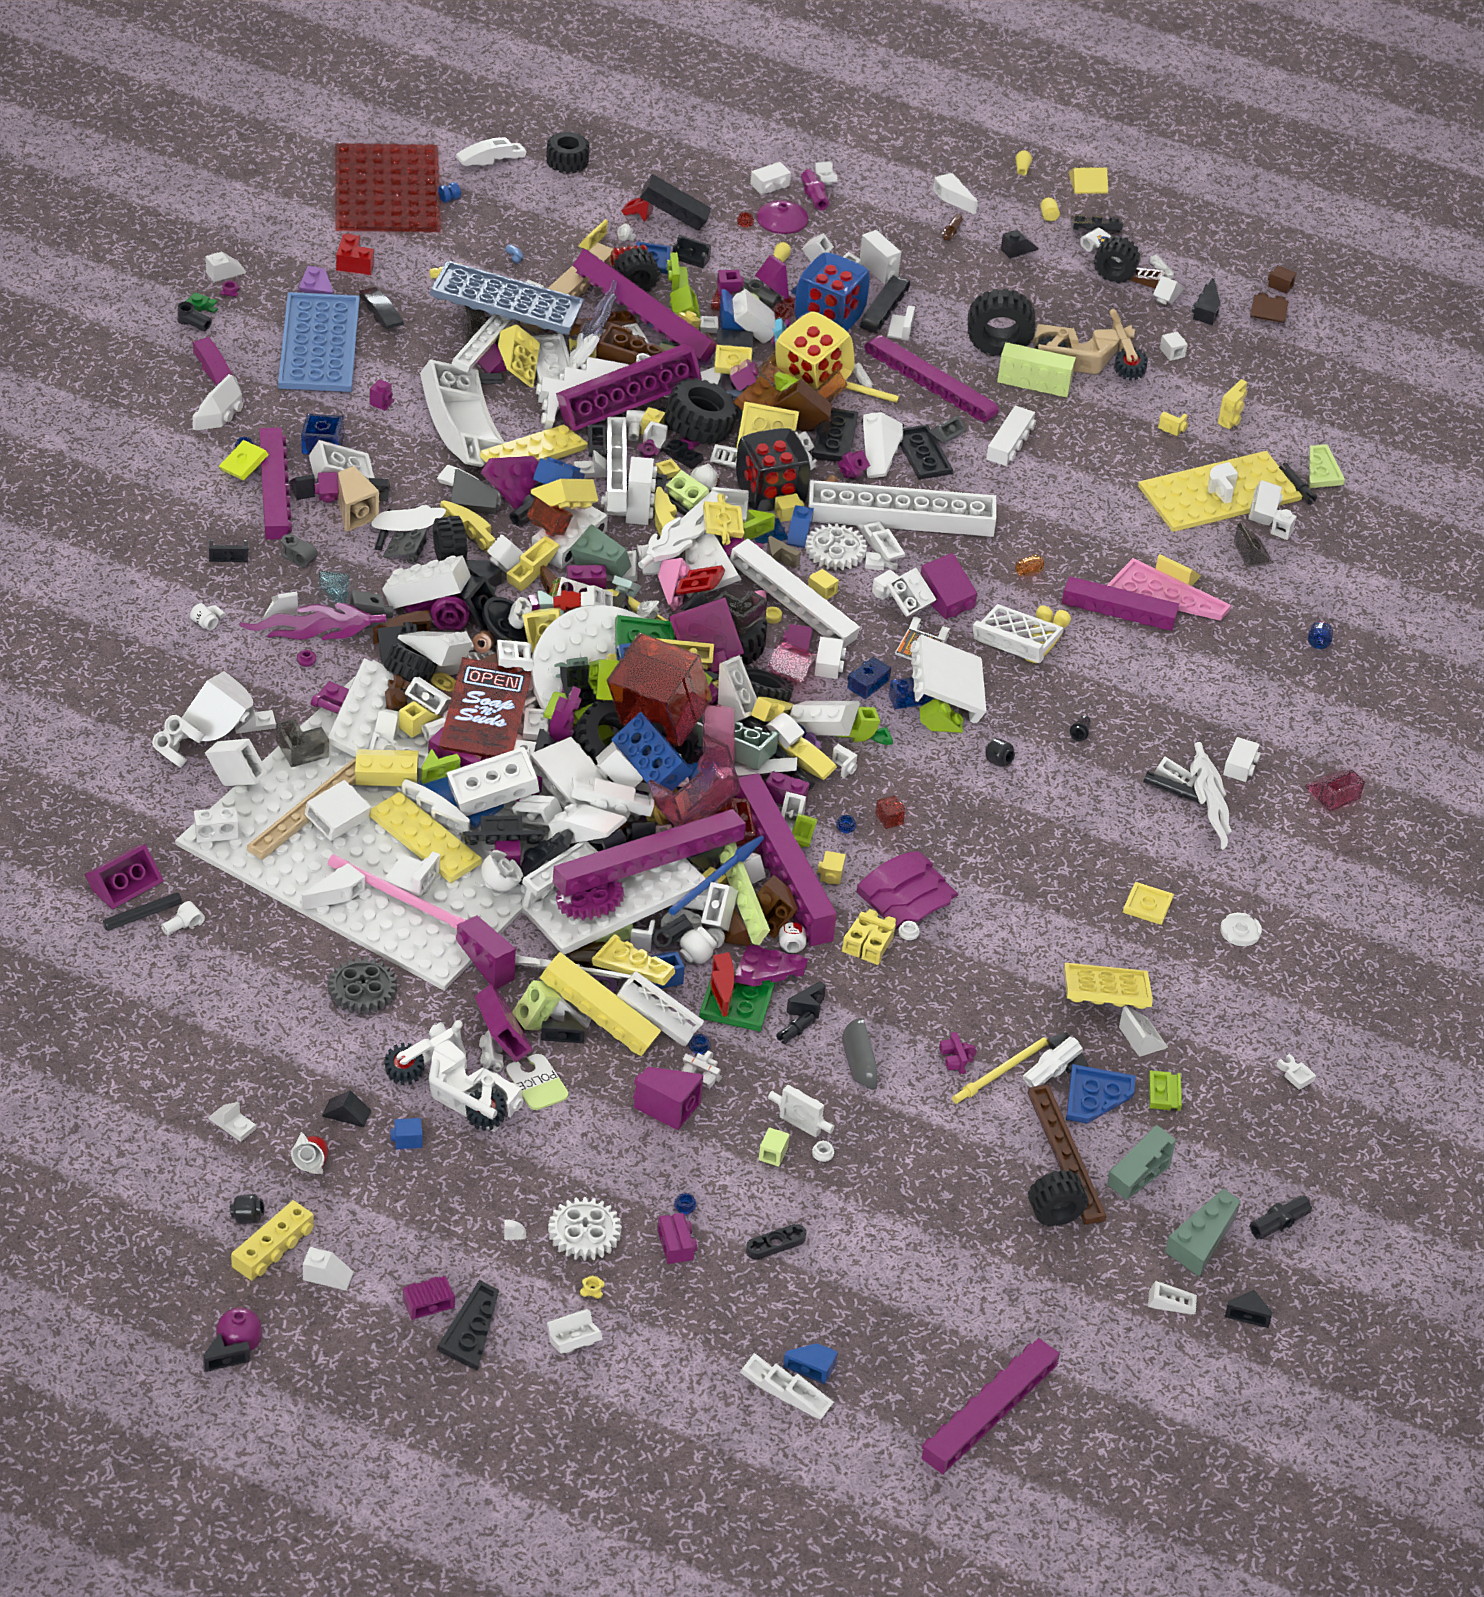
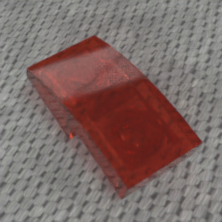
M789 296L788 299L784 298L781 303H776L772 309L775 319L782 318L784 322L795 314L794 297Z

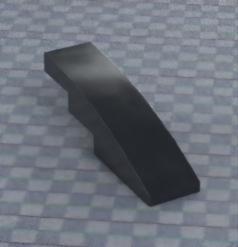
M373 287L359 291L361 299L366 301L368 310L374 313V319L387 329L404 325V321L395 307L378 288Z

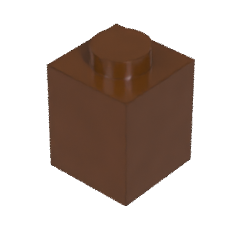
M1278 265L1268 275V287L1287 294L1294 286L1296 272Z

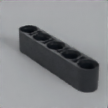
M893 275L863 315L860 328L878 333L877 331L885 324L884 321H887L892 314L891 311L896 309L898 302H901L906 295L904 293L908 292L910 281Z

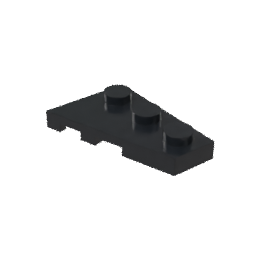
M1075 214L1070 219L1073 230H1079V227L1086 230H1093L1095 227H1099L1102 230H1123V222L1119 220V217L1103 219L1102 216L1093 215L1092 218H1089L1083 214Z
M566 829L561 833L557 832L547 841L543 840L536 847L527 849L523 854L524 859L520 866L523 877L519 884L522 885L523 878L540 868L546 860L549 862L568 849L574 834L569 829Z

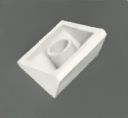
M1128 1006L1123 1008L1119 1028L1139 1057L1168 1048L1148 1017Z

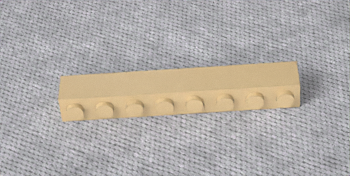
M597 243L589 250L612 267L610 260L612 248ZM572 266L547 289L579 297L592 284L588 282L590 279L587 276L583 278L576 273L577 269ZM520 321V326L537 334L543 330L537 325L524 324Z

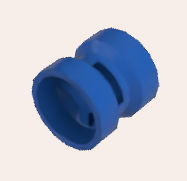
M452 182L448 186H439L438 195L442 202L446 203L451 199H459L461 197V190L457 182Z

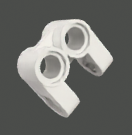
M172 715L166 719L164 731L158 732L154 736L152 744L157 751L182 768L187 759L178 752L179 742L189 736L200 743L205 734L180 716Z

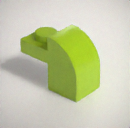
M859 707L850 735L837 737L852 738L853 743L866 741L871 738L877 731L880 723L876 708Z

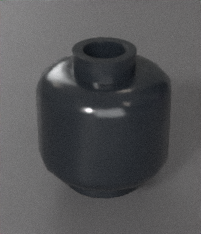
M993 739L985 748L986 759L997 766H1007L1014 760V747L1005 740Z
M256 1194L238 1195L234 1199L233 1204H230V1215L232 1218H235L238 1224L257 1223L265 1213L264 1202Z

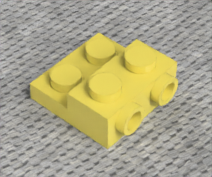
M1242 379L1223 396L1218 424L1224 428L1231 429L1241 421L1242 416H1240V413L1244 409L1243 401L1247 395V382Z

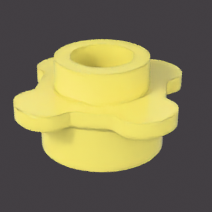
M589 1276L583 1279V1288L580 1290V1294L583 1297L593 1296L596 1299L601 1298L603 1295L601 1290L605 1285L604 1281L596 1276Z

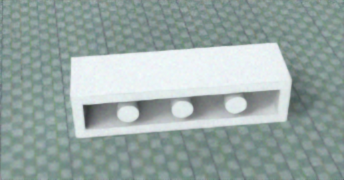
M1014 406L989 444L986 459L1004 466L1013 461L1016 451L1021 450L1023 440L1026 441L1030 430L1033 431L1035 428V412Z

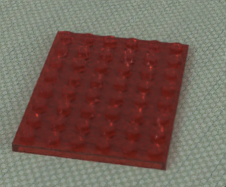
M335 143V231L441 232L440 192H438V145Z

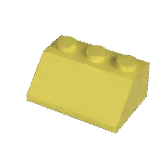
M559 479L531 489L533 495L550 506H559V509L568 507L570 509L579 507L587 509L592 507L593 503L599 501L593 479Z
M358 749L355 765L356 785L402 786L405 779L417 783L419 751Z

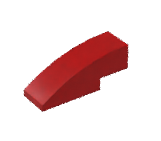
M729 952L713 955V972H711L710 981L711 990L723 1017L727 1016L734 986V968Z

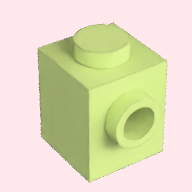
M768 1128L760 1145L759 1160L779 1167L788 1149L790 1134Z

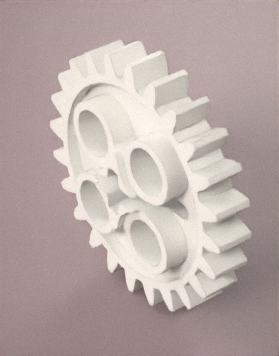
M829 523L828 527L821 525V529L815 528L814 532L810 531V536H807L805 545L806 554H809V559H813V563L820 562V567L826 565V569L833 567L835 571L837 567H840L841 570H844L845 566L851 569L852 565L857 566L858 562L862 563V559L865 558L866 540H863V535H858L859 531L852 532L853 527L846 529V525L839 527L838 523L835 524V527H832Z
M584 1197L583 1202H579L575 1198L573 1204L567 1200L566 1207L560 1204L559 1211L554 1210L553 1216H550L548 1232H550L549 1239L553 1240V1246L559 1245V1252L566 1250V1257L574 1254V1259L576 1260L580 1255L586 1261L587 1256H591L595 1260L596 1254L603 1258L604 1251L611 1253V1248H616L617 1241H620L622 1225H620V1218H617V1212H611V1206L604 1208V1201L596 1204L595 1198L588 1202L587 1198Z

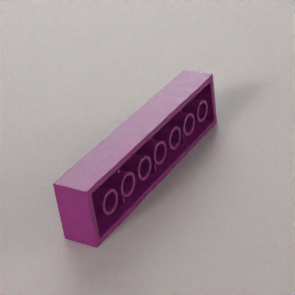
M683 344L556 393L564 425L570 430L576 431L588 426V424H594L669 395L674 386L686 379L693 380L694 378L702 380L694 347Z

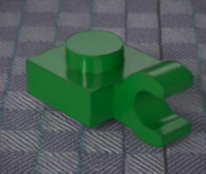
M194 292L186 300V302L192 303L194 310L198 312L204 309L215 313L218 308L214 307L217 303L216 299H210V297Z

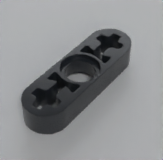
M793 1224L752 1238L747 1242L746 1254L749 1258L758 1260L797 1247L805 1242L807 1231L802 1225ZM773 1239H778L782 1242V1244L773 1245L770 1241Z

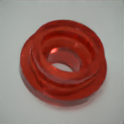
M742 212L737 217V224L743 227L752 226L754 218L751 213Z

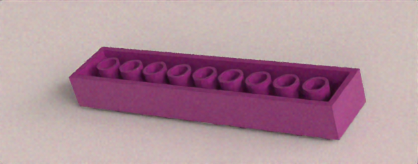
M756 773L736 778V785L733 788L735 794L732 807L746 823L745 828L750 841L759 836L764 837L755 848L756 854L761 855L764 868H768L770 872V878L775 875L790 888L798 908L793 915L794 922L804 927L806 940L810 947L832 942L834 940L837 913L760 774Z

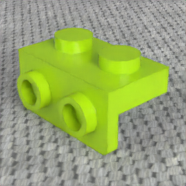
M670 253V260H667L666 268L669 270L668 281L671 282V291H675L689 284L687 267H679L678 254Z

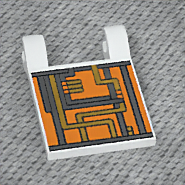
M914 617L895 655L912 660L910 648L913 641H916L920 635L945 643L949 637L948 632L950 628L943 626L937 637L919 631L921 618Z

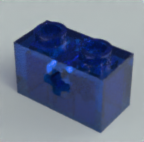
M873 656L868 661H864L855 671L850 672L847 678V689L866 700L890 681L891 667Z

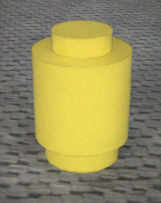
M1045 198L1040 205L1043 218L1046 221H1055L1060 216L1057 202L1052 198Z

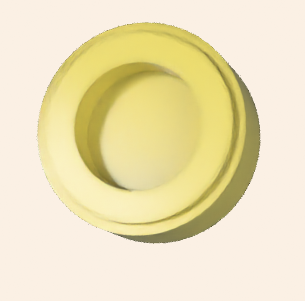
M767 607L763 611L768 623L775 624L782 619V611L777 607Z

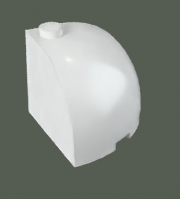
M223 671L206 681L182 718L205 734L201 741L216 740L229 733L240 721L244 723L250 715L248 711L253 705V699L239 682Z

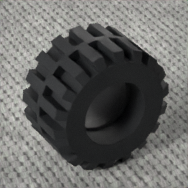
M562 132L552 135L547 142L546 162L550 168L553 167L554 171L559 170V173L566 172V174H570V172L577 173V171H583L589 163V141L584 136L573 132Z
M1111 236L1110 239L1107 237L1101 242L1093 264L1095 265V270L1098 271L1097 274L1099 276L1102 275L1104 280L1108 279L1110 282L1115 281L1116 283L1122 281L1124 283L1135 274L1141 254L1138 251V246H1134L1133 241H1128L1129 238ZM1112 257L1119 258L1123 262H1117Z
M638 247L637 249L631 248L629 251L626 250L623 254L618 255V259H615L612 268L644 291H651V288L657 285L656 282H659L660 279L659 267L652 253L648 252L647 249L642 250V248Z
M460 516L435 518L433 543L438 561L445 560L450 556H463L464 560L467 559V537Z
M395 643L392 645L383 666L390 673L402 676V679L412 682L414 677H420L430 684L438 664L412 647Z
M1060 1170L1046 1174L1036 1180V1183L1032 1184L1028 1191V1199L1038 1222L1049 1227L1068 1224L1076 1220L1078 1216L1084 1213L1089 1203L1082 1182L1073 1171Z

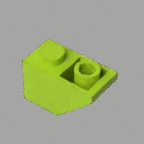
M935 698L920 707V722L929 730L963 732L964 721L962 716L951 709L947 702Z

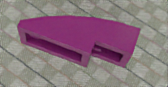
M210 337L193 342V354L202 363V369L216 386L227 375H232L225 359Z

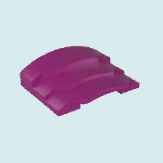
M920 851L904 853L886 861L857 884L856 891L884 919L888 916L895 918V929L899 928L905 921L919 922L934 911L950 905L951 899L959 895L945 882L946 879L933 868V863Z

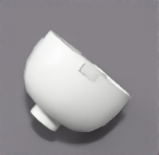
M493 850L485 858L481 866V874L484 884L489 889L505 892L513 889L522 880L523 873L513 859L509 861L505 858L507 854L499 850Z

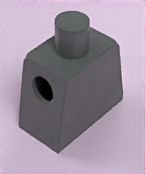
M352 590L349 605L363 612L370 613V615L386 614V618L393 617V606H384L381 595ZM381 622L371 623V625L366 626L363 629L374 628L375 626L381 624Z

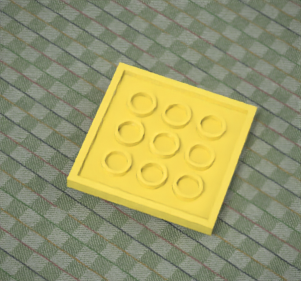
M1064 963L1067 999L1073 1002H1083V1000L1094 1004L1113 1003V1005L1119 1007L1134 1005V1007L1139 1009L1152 1007L1153 998L1148 971Z

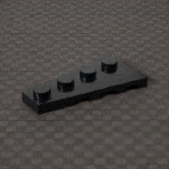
M479 1280L438 1344L437 1351L472 1369L478 1370L499 1290Z

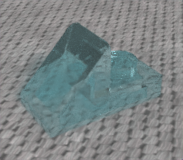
M320 571L319 586L335 603L347 604L348 593L346 589L349 588V575Z

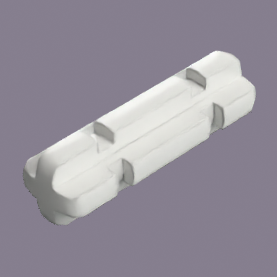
M1156 254L1151 256L1149 262L1155 265L1154 267L1157 270L1165 271V277L1173 279V271L1169 269Z
M860 363L854 364L853 372L860 384L872 388L873 383Z

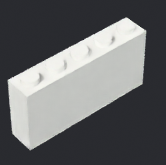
M572 737L530 754V762L535 774L542 777V784L558 799L559 804L563 808L574 803L577 806L589 805L588 801H580L571 797L570 789L573 774H576L577 779L585 781L593 778V784L595 778L609 781L598 771L599 768L593 763L592 758L586 755L580 744L576 743Z

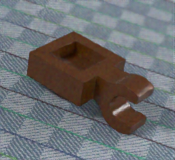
M394 675V680H388L389 688L385 691L386 706L389 710L399 711L407 706L405 691L401 690L402 676Z

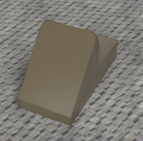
M772 536L768 537L767 554L777 562L781 561L785 565L796 569L800 565L801 552Z

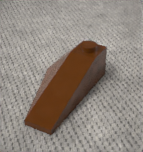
M610 323L597 343L596 359L631 365L636 363L638 354H647L651 357L666 350L655 344L650 345L645 342L644 337L633 335L632 330Z

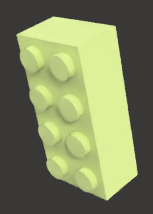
M1005 343L1001 355L997 382L1067 397L1072 383L1076 357Z

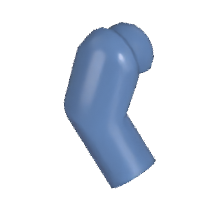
M511 244L507 245L505 251L513 255L511 257L513 262L519 264L524 258L522 251Z

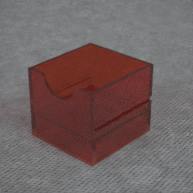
M640 632L625 652L624 658H621L607 679L620 724L626 726L637 714L642 712L652 722L663 725L667 731L666 739L669 743L679 747L682 746L712 700L700 655Z

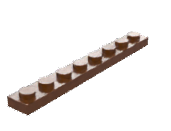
M1049 1084L1029 1087L1028 1096L1060 1169L1076 1173L1088 1196V1207L1081 1215L1084 1225L1105 1221L1106 1213Z

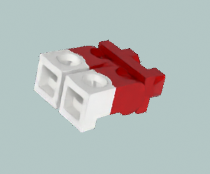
M594 585L587 586V592L577 593L564 590L561 591V596L553 597V607L560 608L564 612L591 605L613 606V592Z

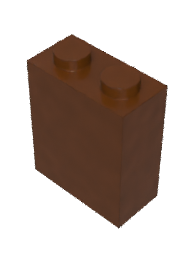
M800 379L776 395L773 407L798 411L797 427L802 432H807L810 429H814L822 421H827L830 418L833 404L803 379Z

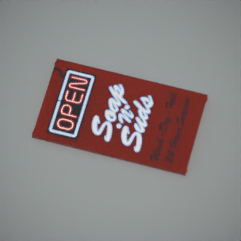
M462 657L439 749L489 758L513 751L531 681V671H525L522 667L505 668L499 666L498 663Z

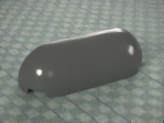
M858 1018L851 1021L845 1027L842 1035L843 1047L854 1081L867 1086L868 1089H877V1067L865 1022L863 1018Z

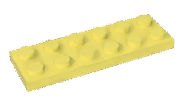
M560 425L482 450L480 458L485 462L491 458L534 456L538 461L540 458L547 460V457L558 459L586 449L588 443L567 426Z
M400 791L370 809L369 817L420 859L428 858L432 852L440 854L439 874L450 883L482 864V858Z

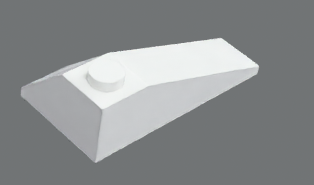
M882 412L863 415L865 453L871 465L867 468V477H884L887 475L892 464L894 453L898 451L899 442L903 440V425Z

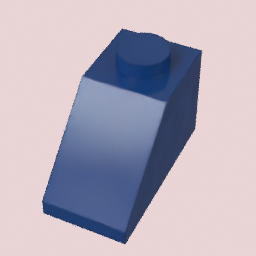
M795 505L787 545L805 548L807 536H809L812 526L814 508Z
M818 1343L788 1350L784 1356L783 1367L826 1384L836 1366L838 1352Z

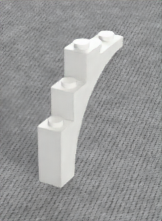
M587 357L585 364L582 363L581 369L565 367L563 374L560 373L558 379L542 377L541 383H537L536 394H538V402L542 403V409L545 410L541 417V424H544L543 431L552 428L555 416L560 410L556 393L628 366V364Z

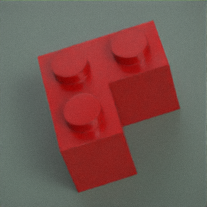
M343 234L336 253V271L371 275L374 267V249L360 247V236Z

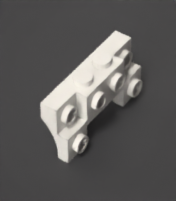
M573 774L570 789L572 798L588 801L589 806L619 814L626 818H629L630 812L651 817L654 808L653 793H649V796L638 794L633 787L595 778L593 784V778L585 781L577 779L576 774Z

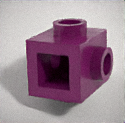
M863 450L853 453L849 451L842 455V460L837 462L840 472L846 479L860 477L863 475L862 471L871 466Z

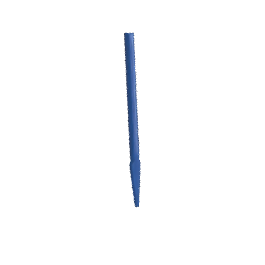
M759 836L739 847L734 856L669 908V913L673 916L706 890L711 882L717 881L738 862H744L764 837Z

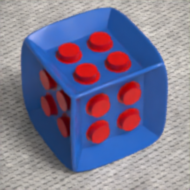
M824 252L807 266L798 281L795 298L796 318L799 319L813 311L822 314L848 331L862 316L866 307L870 284L869 270L852 260L833 253Z

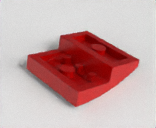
M723 565L689 570L687 577L680 579L676 594L682 595L714 589L720 583L725 573Z

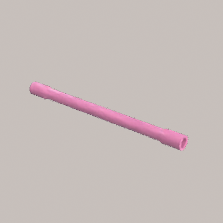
M334 854L328 860V866L334 869L341 868L347 863L350 864V862ZM350 864L365 876V883L451 925L455 929H457V924L465 921V919L459 916H455Z

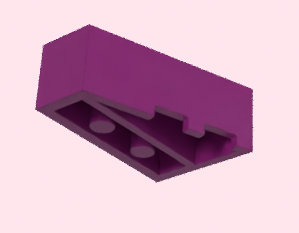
M478 915L457 924L456 941L489 984L498 989L515 979V947Z

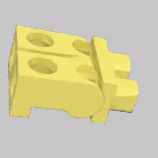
M871 909L866 913L861 911L859 918L856 919L844 936L842 952L858 958L862 954L861 959L879 965L884 952L894 938L896 919L890 916L884 920L878 918V913Z

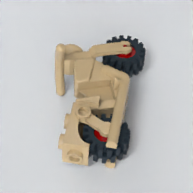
M1115 309L1110 310V315L1113 319L1112 329L1095 330L1091 340L1086 343H1078L1074 327L1065 328L1042 324L1037 325V331L1035 332L1034 339L1031 341L1035 343L1034 349L1076 357L1074 372L1098 374L1117 351L1114 369L1119 377L1123 375L1125 380L1127 377L1130 381H1132V378L1138 380V376L1142 378L1147 370L1148 357L1146 353H1142L1141 349L1137 351V347H1133L1130 340H1134L1135 329H1132V325L1123 329L1121 319Z

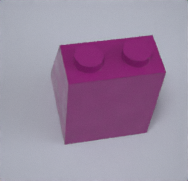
M953 553L921 566V576L936 598L931 606L944 619L956 617L959 613L972 610L976 606L977 592Z
M647 1067L643 1073H639L634 1081L636 1085L633 1095L634 1108L679 1130L701 1104L704 1075Z

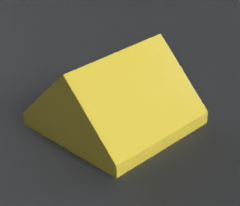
M1074 168L1069 171L1075 194L1108 193L1107 168Z
M1159 554L1156 564L1157 570L1190 586H1193L1201 577L1194 570Z

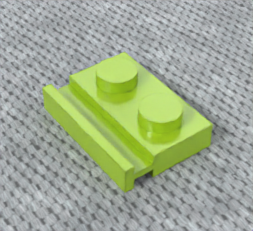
M1150 1070L1149 1108L1171 1110V1108H1174L1177 1111H1181V1073L1171 1075V1072Z

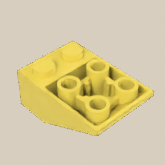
M516 324L500 331L498 347L507 370L532 388L534 386L540 342Z

